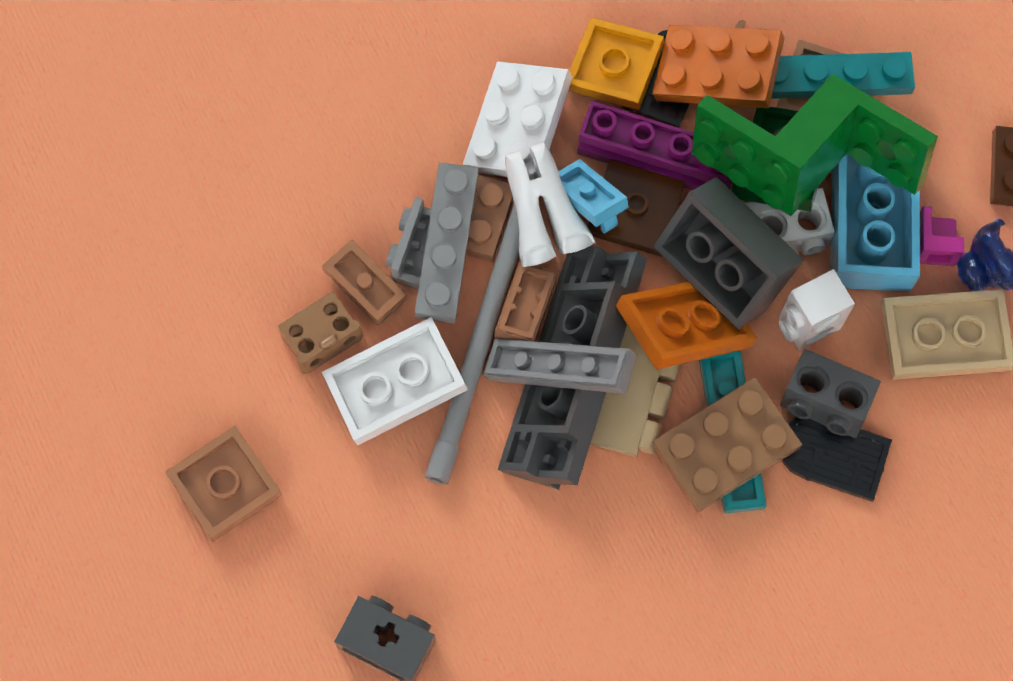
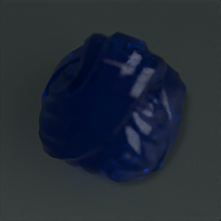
M1000 218L978 230L973 237L969 252L961 256L956 263L958 277L972 291H982L989 286L1003 290L1013 289V251L1006 248L999 237L1000 227L1005 224Z

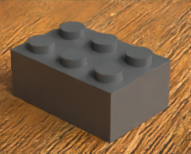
M717 177L689 192L653 246L738 330L768 309L804 261L798 253Z

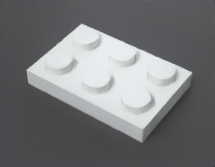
M497 61L463 166L478 167L481 174L507 177L505 155L520 151L528 169L529 179L538 178L533 167L530 147L544 142L548 149H550L573 78L569 70Z
M432 317L322 372L357 446L468 390Z

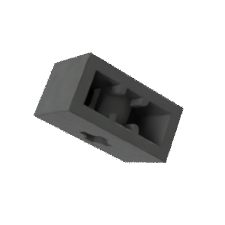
M371 595L369 601L358 596L334 641L336 647L400 681H415L436 641L435 634L429 632L432 626L410 614L406 620L392 613L394 607L376 596ZM390 629H394L397 643L389 641L385 647L381 646L378 633L387 634Z

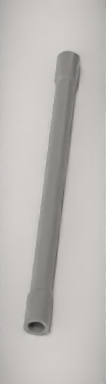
M515 204L512 207L460 370L468 390L451 398L439 439L434 445L424 476L426 479L438 484L447 485L449 483L459 451L458 444L519 254V227Z

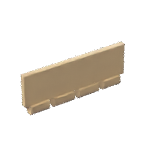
M627 325L620 348L630 349L637 355L625 394L606 392L590 445L637 457L638 450L650 454L655 453L651 444L653 440L660 436L662 425L647 419L648 417L660 420L665 418L673 387L658 381L660 379L675 382L679 365L656 370Z

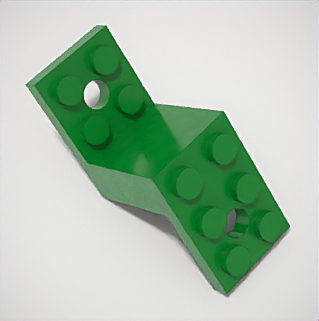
M832 74L776 136L711 96L706 95L697 104L691 154L696 156L705 166L713 167L729 177L735 185L747 188L761 197L770 207L780 209L789 216H792L846 154L853 157L860 165L869 167L886 177L893 185L904 188L915 195L924 185L938 136L835 74Z

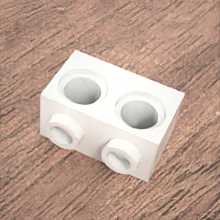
M823 188L817 189L811 212L796 210L792 216L767 204L745 203L770 228L774 229L777 235L795 252L802 251L803 255H812L825 250L835 233ZM801 219L810 220L815 224L816 229L806 230L799 225L798 221Z
M834 269L792 290L781 311L779 327L784 337L789 342L794 341L799 351L840 330L855 305Z

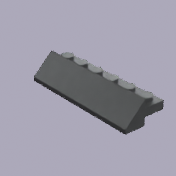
M591 246L577 252L567 253L539 342L620 348L627 323L615 305L622 295L638 291L647 258L638 252L607 253L598 246ZM525 384L498 470L558 490L560 484L578 485L606 392Z

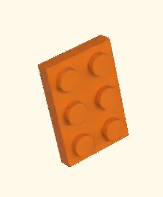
M669 25L652 94L656 101L698 104L706 95H709L727 106L769 108L785 37L781 30Z
M690 282L622 295L615 305L656 370L748 349L757 340V336L749 324L738 330Z

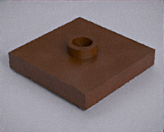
M609 159L604 179L627 197L629 208L616 215L618 226L604 234L602 232L601 225L595 227L591 222L588 224L589 230L593 237L662 257L653 246L676 213L685 182Z

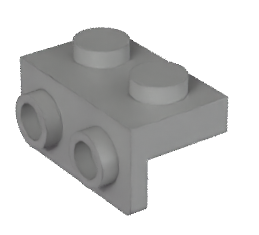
M415 197L412 208L405 207L399 223V230L403 231L399 245L395 243L391 245L386 266L391 267V276L395 283L419 289L431 209L424 207V199Z

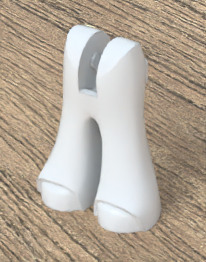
M544 142L530 147L533 167L538 178L529 179L528 169L520 151L505 155L506 173L517 213L519 256L522 267L542 264L557 257L541 215L539 196L543 198L560 253L577 252L596 243L591 231L573 207L563 186L553 156Z

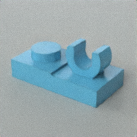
M581 159L558 171L565 191L576 211L595 227L601 225V230L604 234L618 226L616 215L629 208L627 197Z

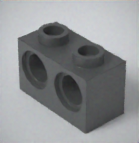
M804 348L780 406L788 409L797 418L811 419L825 425L828 430L837 435H848L856 439L881 381ZM801 385H810L817 390V393H810L804 390ZM840 401L850 402L856 409H847Z

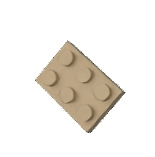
M1004 289L889 297L882 300L881 308L892 380L1013 371V342Z

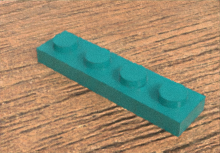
M911 52L781 56L771 99L811 98L832 74H835L870 96L912 94L915 89Z

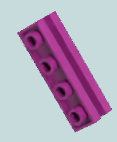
M591 101L579 134L578 155L607 164L609 159L672 177L684 181V188L690 190L698 188L715 177L722 181L729 189H731L733 183L729 177L713 167L705 166L696 156L691 154L694 132Z

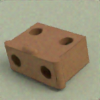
M333 291L278 325L282 338L297 358L299 368L303 374L312 372L361 341L364 336L360 322L352 319Z

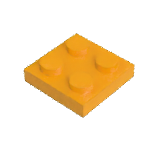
M590 17L569 70L573 78L568 91L639 110L663 50L664 36Z

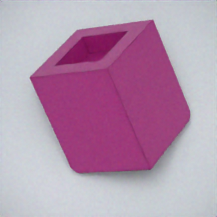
M923 206L920 210V264L955 266L964 253V237H957L956 220L932 217V207Z

